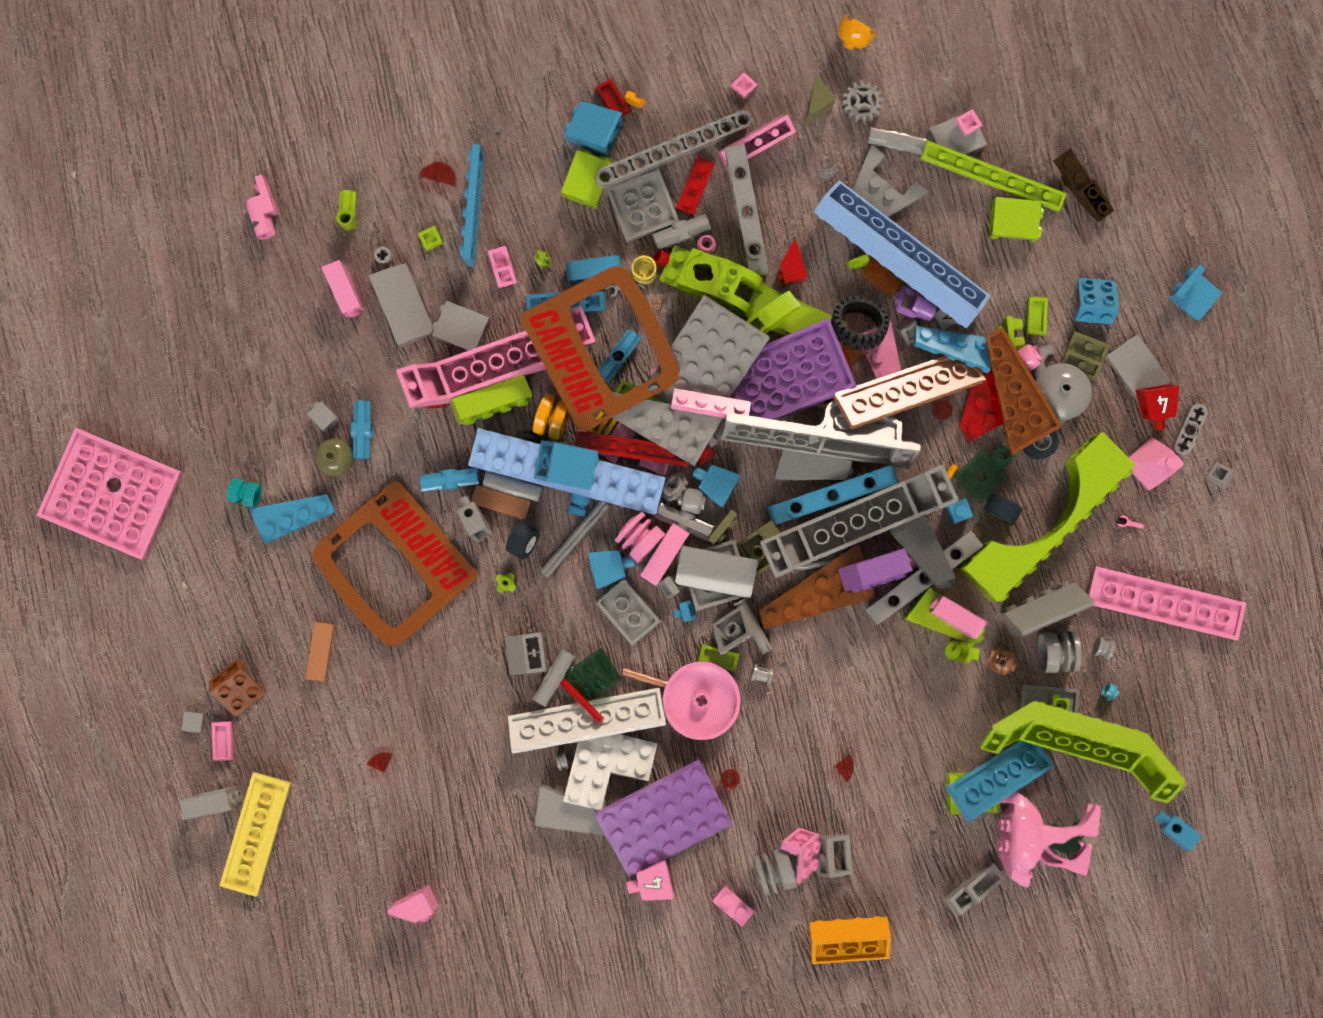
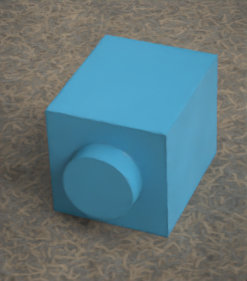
M967 499L944 507L950 524L973 517Z

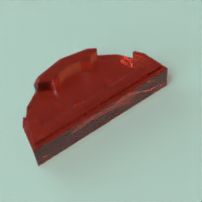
M433 162L422 168L419 174L422 178L456 187L455 173L450 166L443 162Z

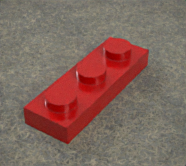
M699 156L697 157L676 210L692 217L694 216L715 163Z

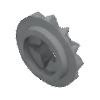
M682 473L671 475L664 483L662 489L663 498L670 502L672 500L677 501L678 497L682 496L683 491L687 490L685 487L688 485L687 477Z

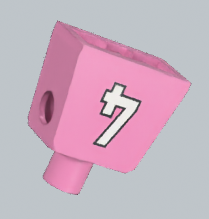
M666 859L650 865L644 870L637 871V880L627 882L629 894L640 891L641 898L644 901L674 899Z

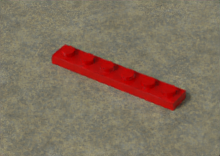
M576 431L574 447L598 451V454L688 467V462L651 441Z

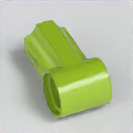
M351 190L340 191L339 212L336 215L337 222L345 231H352L357 227L356 208L358 194ZM351 217L349 222L343 223L345 218Z

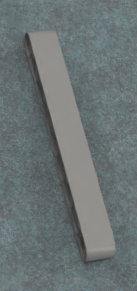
M745 110L736 112L607 165L597 172L595 184L602 189L611 187L744 132L751 124L752 116ZM738 118H743L746 125H741L738 122ZM721 125H726L729 128V132H724L721 129ZM704 132H709L712 135V139L705 138ZM692 139L695 142V146L688 145L686 140ZM675 146L678 149V153H672L669 147ZM652 153H658L661 160L653 159ZM640 160L644 166L639 168L635 165L634 161ZM623 167L626 170V174H619L617 168ZM605 174L609 177V181L603 182L599 176Z

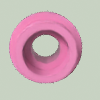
M703 235L697 241V248L710 254L716 248V241L710 235ZM708 242L710 247L705 248L703 243Z

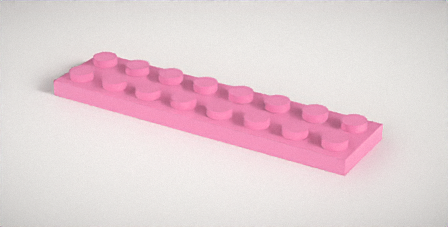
M1097 566L1093 568L1088 595L1096 604L1093 606L1237 641L1247 604Z

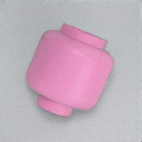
M1028 344L1017 350L1029 371L1041 365L1043 356L1036 346Z

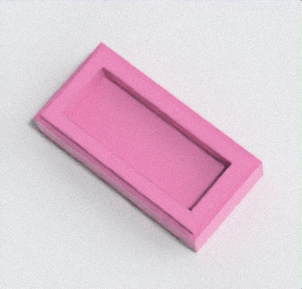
M233 721L211 722L212 761L234 760Z

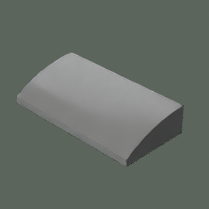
M406 263L369 275L399 347L406 346L433 334L431 332L432 323Z
M682 546L675 584L751 598L758 560Z

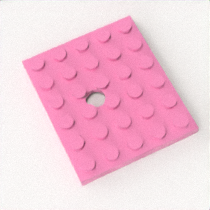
M75 428L37 516L138 559L145 560L182 472L79 428ZM118 478L121 482V488L113 493L107 485L110 479Z

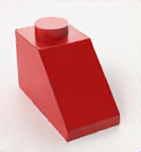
M797 241L791 244L777 272L779 283L783 282L784 287L804 282L807 279Z

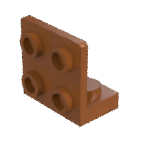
M240 658L208 681L210 693L234 716H238L265 695V690L246 673L244 662Z

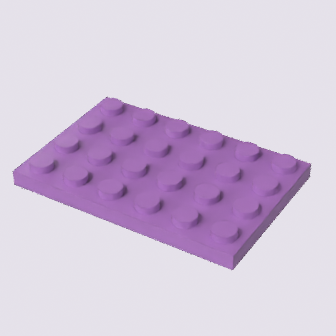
M827 318L765 344L733 393L737 400L751 402L749 416L780 420L831 399L835 393L857 386L830 319Z
M700 760L594 813L629 877L635 875L637 871L644 870L650 865L658 863L732 825V821Z

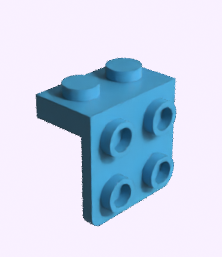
M1200 264L1195 268L1190 267L1183 275L1185 278L1172 288L1173 293L1169 296L1172 302L1196 321L1206 314L1221 295V291L1202 276L1206 269Z
M1079 278L1077 282L1079 305L1074 315L1075 321L1113 324L1120 309L1116 282Z

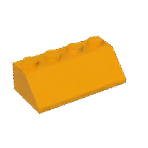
M875 916L863 919L809 922L812 964L889 959L891 934L887 917Z

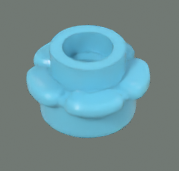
M1107 683L1101 691V696L1106 701L1115 700L1119 695L1118 686Z

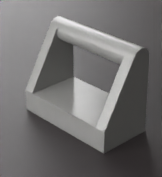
M850 834L820 836L819 842L821 847L817 855V860H819L818 876L834 878L853 874ZM843 840L845 869L835 870L833 842Z

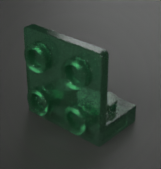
M602 648L568 669L565 674L573 687L587 701H592L622 681V678Z

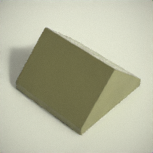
M816 77L805 126H810L829 114L835 101L820 77Z

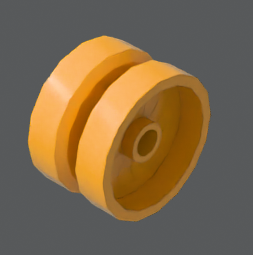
M545 393L535 416L533 432L544 435L549 427V438L559 441L567 424L569 412L562 399L559 400L556 406V396Z

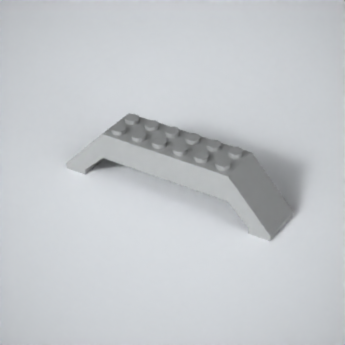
M941 465L760 541L776 578L918 517L949 506L959 500L944 465Z

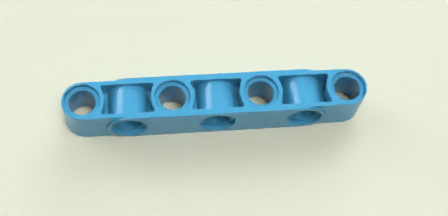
M891 465L769 506L767 510L770 519L776 525L898 484L899 480L894 466ZM867 477H871L875 481L874 487L870 489L864 485V480ZM836 490L838 498L835 501H830L827 498L828 491ZM798 502L801 504L802 509L799 513L791 511L792 503Z

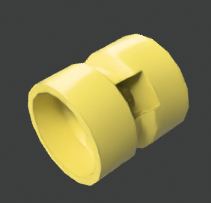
M649 256L637 257L632 263V276L635 282L644 286L654 282L657 274L655 261Z

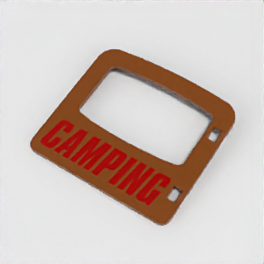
M610 267L525 311L521 315L522 325L576 427L580 431H587L674 385L679 378L678 365L657 318L629 271L623 267ZM612 284L618 285L635 311L661 367V373L658 376L620 396L613 394L596 368L570 312L572 305ZM657 381L660 387L649 392L647 386ZM604 409L606 415L596 420L593 414Z
M393 481L383 488L381 492L320 541L313 552L314 562L346 605L384 644L390 646L399 645L407 640L477 579L476 570L398 481ZM385 495L388 500L379 507L376 501ZM367 523H373L394 543L432 592L431 598L396 628L390 627L364 601L332 558L333 551ZM339 534L342 539L333 545L330 540Z

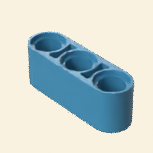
M606 256L567 262L568 283H581L610 267H621L620 256Z

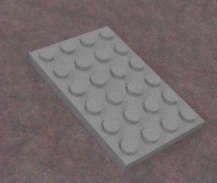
M703 295L670 346L679 368V378L674 385L653 397L663 403L672 404L675 388L730 398L770 337ZM660 364L658 365V367L656 368V370L654 371L649 380L658 376L661 373ZM657 381L647 386L649 392L660 387Z

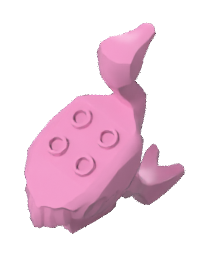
M1017 791L999 802L1008 803L1009 805L998 822L1000 839L997 840V850L1006 873L1018 885L1026 888L1029 887L1030 879L1033 877L1031 869L1038 861L1044 865L1062 867L1074 873L1087 876L1091 844L1078 842L1070 859H1064L1055 855L1048 846L1053 843H1065L1072 837L1079 835L1097 837L1100 823V805L1087 803L1078 825L1054 827L1044 825L1042 817L1035 806Z

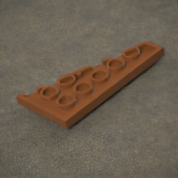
M1002 327L986 336L985 341L1011 456L1061 428L1062 425L1005 329Z
M857 543L787 592L759 609L763 629L874 599L875 596L872 588L853 593L852 590L845 591L838 571L840 568L864 561L860 543Z

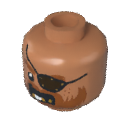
M999 647L996 650H992L987 663L990 664V670L1006 676L1010 671L1014 672L1018 661H1015V653Z

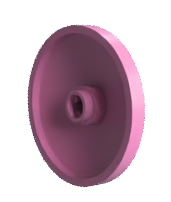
M693 662L684 665L670 677L664 689L663 708L669 723L680 734L691 739L708 740L722 735L733 725L740 710V692L735 680L724 668L710 662Z

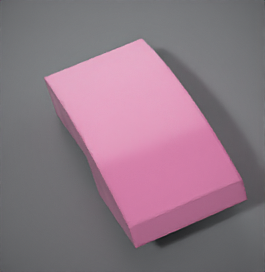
M504 246L488 251L498 287L501 288L517 283L507 247Z

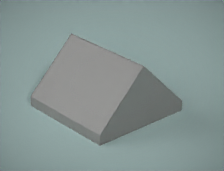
M743 605L712 624L721 655L753 636L759 630V627Z

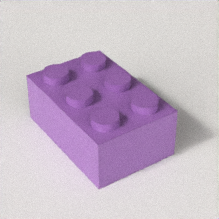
M904 548L840 568L838 571L844 590H852L853 593L874 588L877 585L889 583L892 580L906 577L905 573L912 571Z

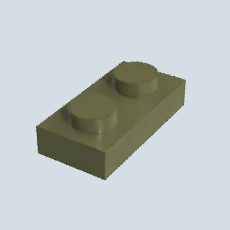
M731 509L707 541L712 545L715 542L719 544L726 536L723 533L726 528L729 527L731 529L737 522L735 518L737 513Z

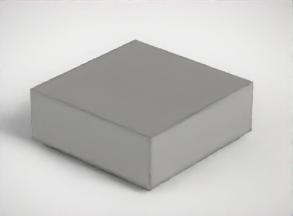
M184 711L181 731L202 733L205 713Z

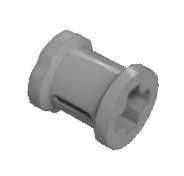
M754 664L751 681H762L770 685L773 668L765 669Z

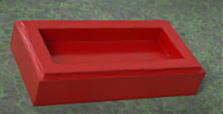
M611 78L595 87V91L607 109L622 113V117L631 112Z

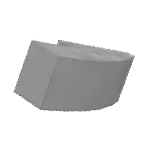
M991 863L963 882L943 900L954 915L961 916L972 905L982 901L1005 878L996 865Z

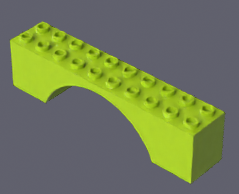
M1103 432L1090 436L1065 461L1069 476L1068 501L1061 518L1047 534L1032 543L1022 546H1008L994 541L984 542L979 552L977 550L968 557L970 559H966L957 568L989 602L1004 601L1010 595L1008 592L1013 587L1017 588L1023 582L1022 578L1027 573L1031 574L1037 568L1036 564L1040 560L1044 561L1051 554L1050 550L1054 546L1058 547L1065 540L1063 537L1068 532L1071 534L1077 529V523L1081 519L1085 520L1091 515V509L1095 505L1099 506L1105 501L1106 498L1104 496L1108 492L1112 493L1119 487L1118 482L1122 478L1126 479L1133 473L1131 469L1135 464Z

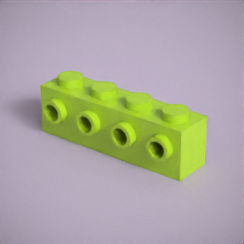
M523 374L452 398L450 406L458 425H470L476 419L492 417L493 413L499 411L500 413H505L511 410V407L527 405L532 397V393Z

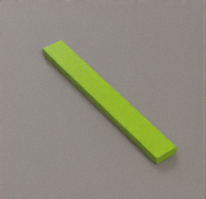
M928 140L920 156L922 161L1022 199L1042 201L1041 206L1060 212L1067 195L1065 192Z

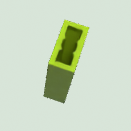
M930 587L922 592L903 617L907 621L958 641L971 643L973 646L975 643L979 644L984 638L983 633L985 629L981 631L977 639L968 638L931 614L930 610L932 608L930 604L935 597L939 598L940 595Z

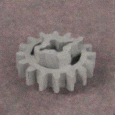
M861 80L860 85L854 82L852 88L848 86L847 93L843 95L845 100L842 102V106H846L843 112L850 113L849 119L855 117L856 123L859 119H861L862 123H865L867 118L871 122L873 116L878 117V111H881L883 108L881 104L884 98H879L882 91L877 92V85L871 87L870 81L867 85H864L863 80ZM850 99L854 102V107L851 106Z

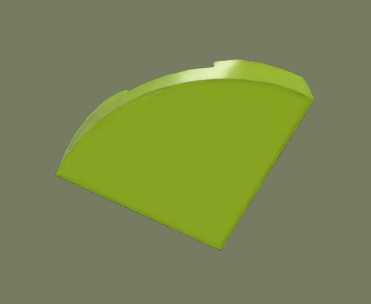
M865 254L847 262L848 268L851 270L866 266L870 261L869 256Z

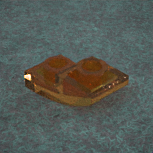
M873 259L860 273L869 283L890 299L894 297L903 285L901 280L890 274L887 268Z

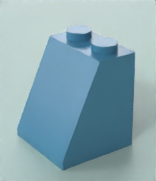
M581 101L579 106L574 107L572 112L573 119L571 123H567L564 129L566 141L599 156L608 158L623 126L622 113Z
M541 441L533 479L591 490V486L595 481L594 470L599 460L597 456L598 451Z

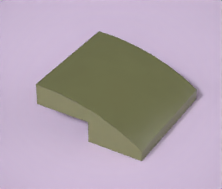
M1073 331L1061 363L1079 368L1088 379L1096 381L1110 345Z

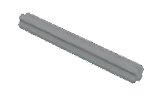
M600 501L541 569L543 575L549 577L608 509L607 503Z

